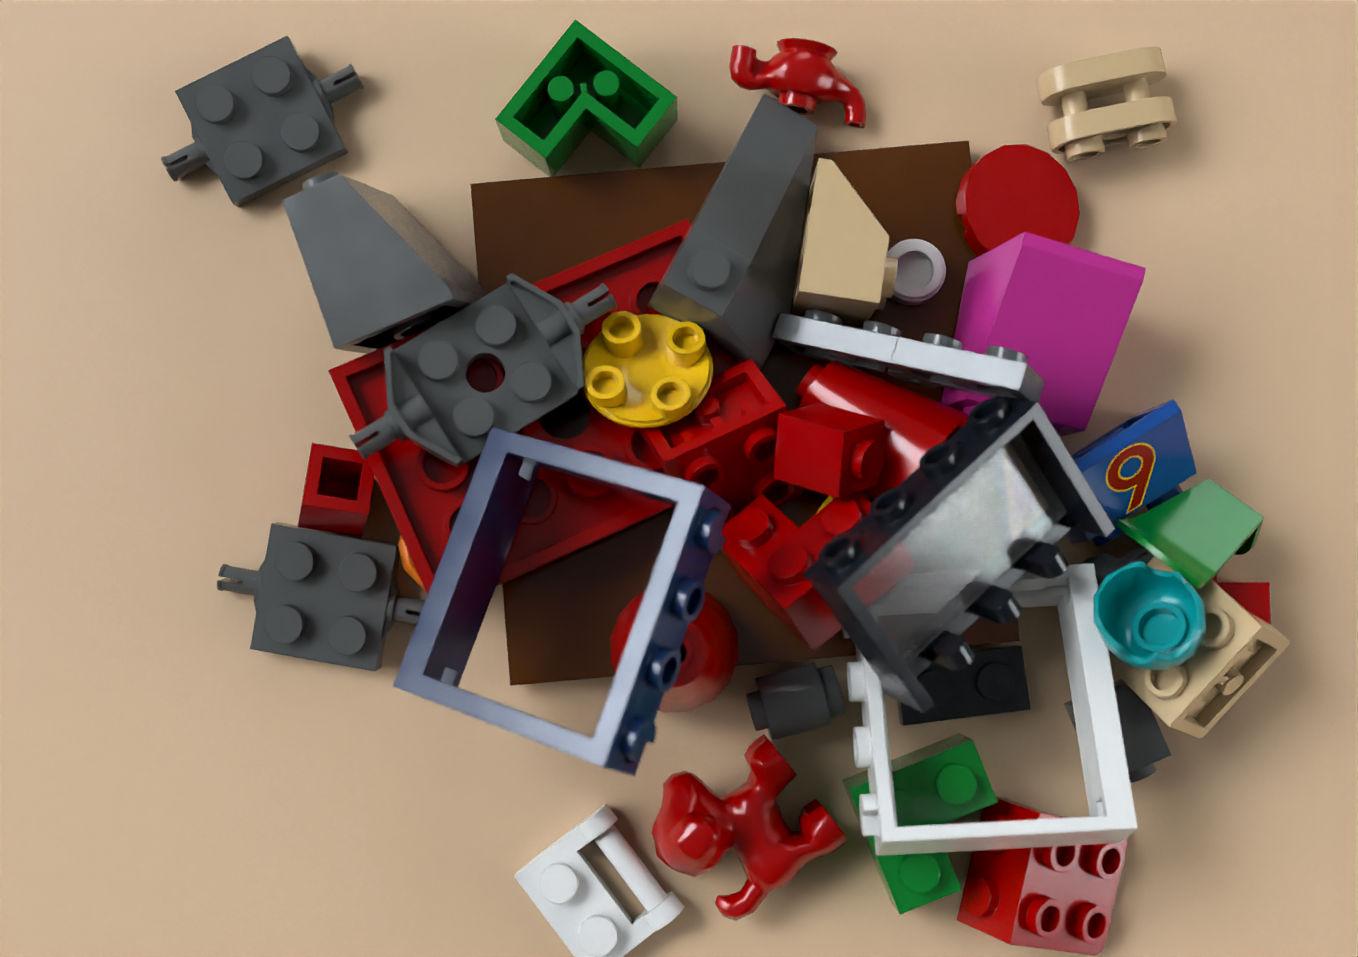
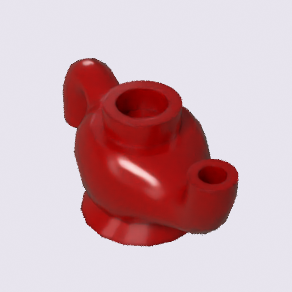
M786 38L777 41L776 45L780 51L768 61H761L756 57L757 51L754 48L743 45L732 46L729 63L731 79L740 88L749 91L767 89L779 98V103L800 115H813L816 105L835 101L841 103L845 110L844 124L853 128L865 127L867 116L865 100L858 88L831 62L838 53L833 47L809 39Z

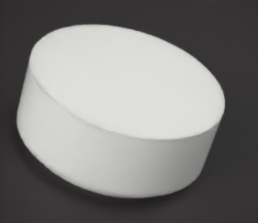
M907 239L895 244L888 251L887 257L898 259L892 300L902 305H920L929 301L942 287L946 276V266L942 254L934 245L921 239Z

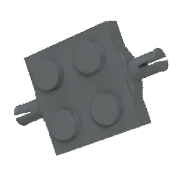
M287 35L175 91L191 122L194 143L166 157H161L162 163L167 167L166 171L174 182L207 165L218 175L232 204L240 207L349 153L335 126L334 111L331 103L359 89H364V86L352 64L324 79L318 80L305 67L293 42Z
M280 522L271 523L266 557L259 571L223 564L218 576L226 578L217 580V589L219 591L225 590L254 596L256 617L250 649L369 671H377L381 668L385 639L395 621L416 625L421 614L418 612L422 611L425 603L424 600L399 596L400 589L397 580V569L400 551L398 543L298 528L297 525Z

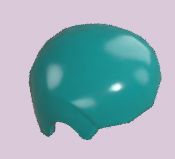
M1143 561L1131 562L1106 575L1093 596V622L1106 647L1118 659L1133 667L1148 670H1167L1171 666H1180L1194 656L1206 634L1205 604L1192 585L1186 582L1185 577L1178 571L1167 572L1154 569Z

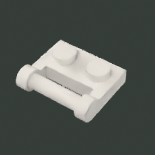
M607 804L602 805L519 869L514 875L574 957H623L652 933L670 923L684 909V905L673 891L666 894L614 825L618 818ZM595 841L645 907V910L634 919L631 918L580 850L587 843Z

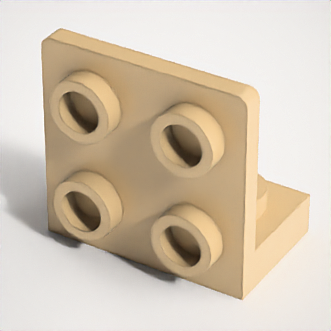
M1156 556L1147 564L1154 569L1174 572L1173 569ZM1213 580L1199 589L1192 585L1205 604L1206 634L1194 656L1180 666H1171L1167 670H1148L1133 667L1118 659L1108 649L1111 669L1169 727L1199 739L1206 735L1291 644L1276 628L1244 609Z

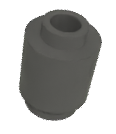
M810 663L755 678L757 691L746 694L755 731L768 729L771 741L830 726L831 718L845 715L841 690L832 665L817 668L815 663Z

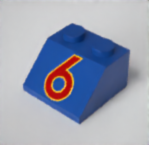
M1174 399L1134 415L1071 455L1115 529L1107 537L1073 528L1066 535L1072 544L1088 542L1092 539L1096 547L1102 546L1124 533L1114 525L1118 519H1125L1144 506L1150 510L1183 492L1179 484L1196 474L1197 471L1182 412Z

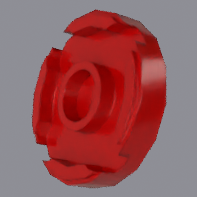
M1027 144L1003 145L976 160L962 177L955 201L957 218L962 216V224L966 229L962 234L969 247L978 256L1023 232L1069 245L1075 237L1080 217L1077 190L1066 169L1048 152Z

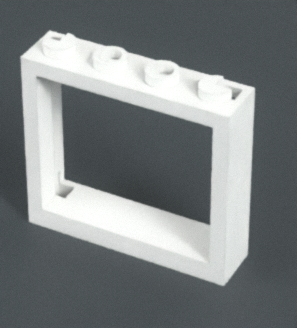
M1094 563L1071 564L1062 575L1052 579L1026 572L1008 589L1021 608L1058 606L1090 817L898 827L883 685L855 645L857 662H847V686L850 702H861L863 726L853 728L854 759L856 768H867L870 794H860L859 797L860 823L863 836L874 835L876 856L1121 843L1138 829L1109 652L1093 622V596L1098 590ZM981 569L906 573L867 606V609L875 620L876 615L936 612ZM842 628L844 639L850 638L846 631Z

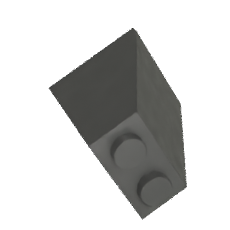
M327 172L307 179L302 184L303 191L282 200L334 349L368 354L439 324L489 294L396 197L389 193L341 175L338 172Z

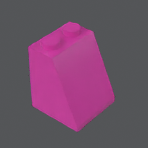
M1023 232L968 262L954 339L963 343L962 350L985 355L988 346H998L1027 356L1026 363L1045 381L1039 404L1058 436L1063 437L1086 431L1144 281L1146 268ZM944 387L941 403L970 414L977 405L992 397Z

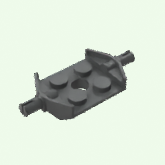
M511 273L506 276V284L395 350H392L390 346L385 348L387 407L389 409L383 412L384 416L355 434L349 435L364 461L374 453L400 439L402 444L409 440L436 458L459 468L482 454L491 427L516 433L582 393L584 380L580 336L585 332L584 326L610 310L617 308L613 295L608 296L609 289L607 286L601 283L599 287L574 302L569 303L567 301L563 304L559 299ZM483 358L492 359L503 367L505 378L496 390L479 392L468 384L466 380L467 371L477 360Z

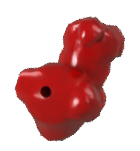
M765 734L754 740L744 754L750 768L747 781L727 794L719 796L698 776L691 772L681 771L672 774L663 783L662 805L652 829L657 857L672 870L696 877L714 870L729 850L738 856L747 877L745 884L740 892L729 895H717L715 905L724 917L735 921L753 914L772 890L790 882L800 872L802 865L835 852L845 845L848 840L845 833L817 799H814L802 808L798 817L800 831L790 832L782 817L776 799L784 787L797 774Z

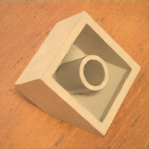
M818 159L808 192L790 315L804 317L806 309H815L838 316L843 320V323L863 326L864 321H868L876 309H884L886 298L892 297L897 275L898 259L887 257L890 236L833 160Z

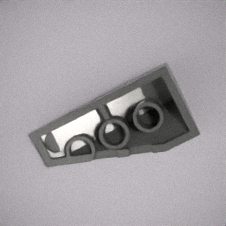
M763 94L647 304L648 307L666 317L679 322L690 321L696 323L702 328L707 341L744 362L752 359L759 370L763 367L776 342L772 336L779 313L789 315L791 313L818 125L766 94Z

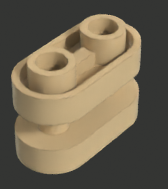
M1159 47L1137 48L1065 63L1041 73L1036 80L1042 105H1062L1064 117L1047 125L1052 153H1066L1068 162H1076L1103 154L1105 152L1104 146L1127 142L1129 149L1133 150L1150 147L1167 139L1166 130L1171 129L1177 124L1172 97H1151L1149 85L1160 81L1166 76L1161 49ZM1119 93L1124 94L1125 103L1089 110L1087 100Z

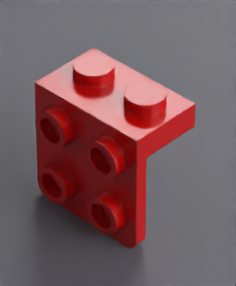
M996 796L997 803L982 809L979 823L1071 817L1047 813L1010 799ZM1128 837L1121 843L974 850L962 893L957 921L1009 945L1093 956L1098 955L1105 946L1106 937L1110 929L1111 915L1120 875L1125 863Z

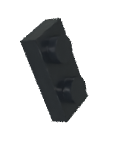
M1011 645L972 650L974 653L972 662L967 667L957 671L932 662L916 679L934 704L925 713H922L897 700L900 724L905 726L1031 710L1022 646Z

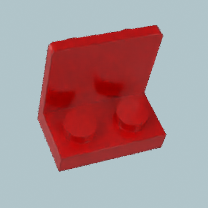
M752 359L713 376L710 388L702 402L682 419L664 426L638 428L664 470L665 475L703 485L731 505L725 524L761 494L779 508L788 501L800 496L804 491V488L773 478L778 413L787 411V407Z

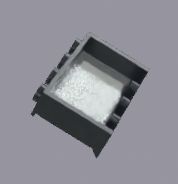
M996 396L977 405L968 415V422L948 441L937 444L929 449L921 457L919 467L898 487L891 488L880 494L871 503L869 513L849 532L836 536L826 543L819 552L818 560L802 576L805 580L811 582L881 680L883 693L925 713L934 703L916 679L919 674L932 662L954 671L967 667L972 662L974 653L960 635L980 616L999 624H1008L1017 619L1022 612V608L1008 589L1026 572L1047 579L1062 575L1067 570L1069 563L1055 544L1068 531L1073 528L1107 537L1115 527L1040 404L1035 401Z

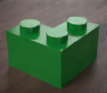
M575 19L495 118L503 141L550 177L556 175L590 131L640 168L678 120L677 96Z
M960 733L891 760L898 827L943 825L998 802L973 740ZM868 770L842 780L860 826L859 797L860 794H870ZM874 835L865 836L888 897L900 915L962 890L947 852L876 856Z

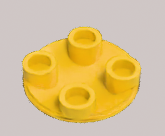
M619 311L611 314L604 320L602 331L590 343L582 360L583 389L593 407L603 416L616 423L636 428L659 427L682 419L702 402L710 388L713 377L712 356L706 344L702 328L696 323L690 321L679 322L663 315H635L628 311Z

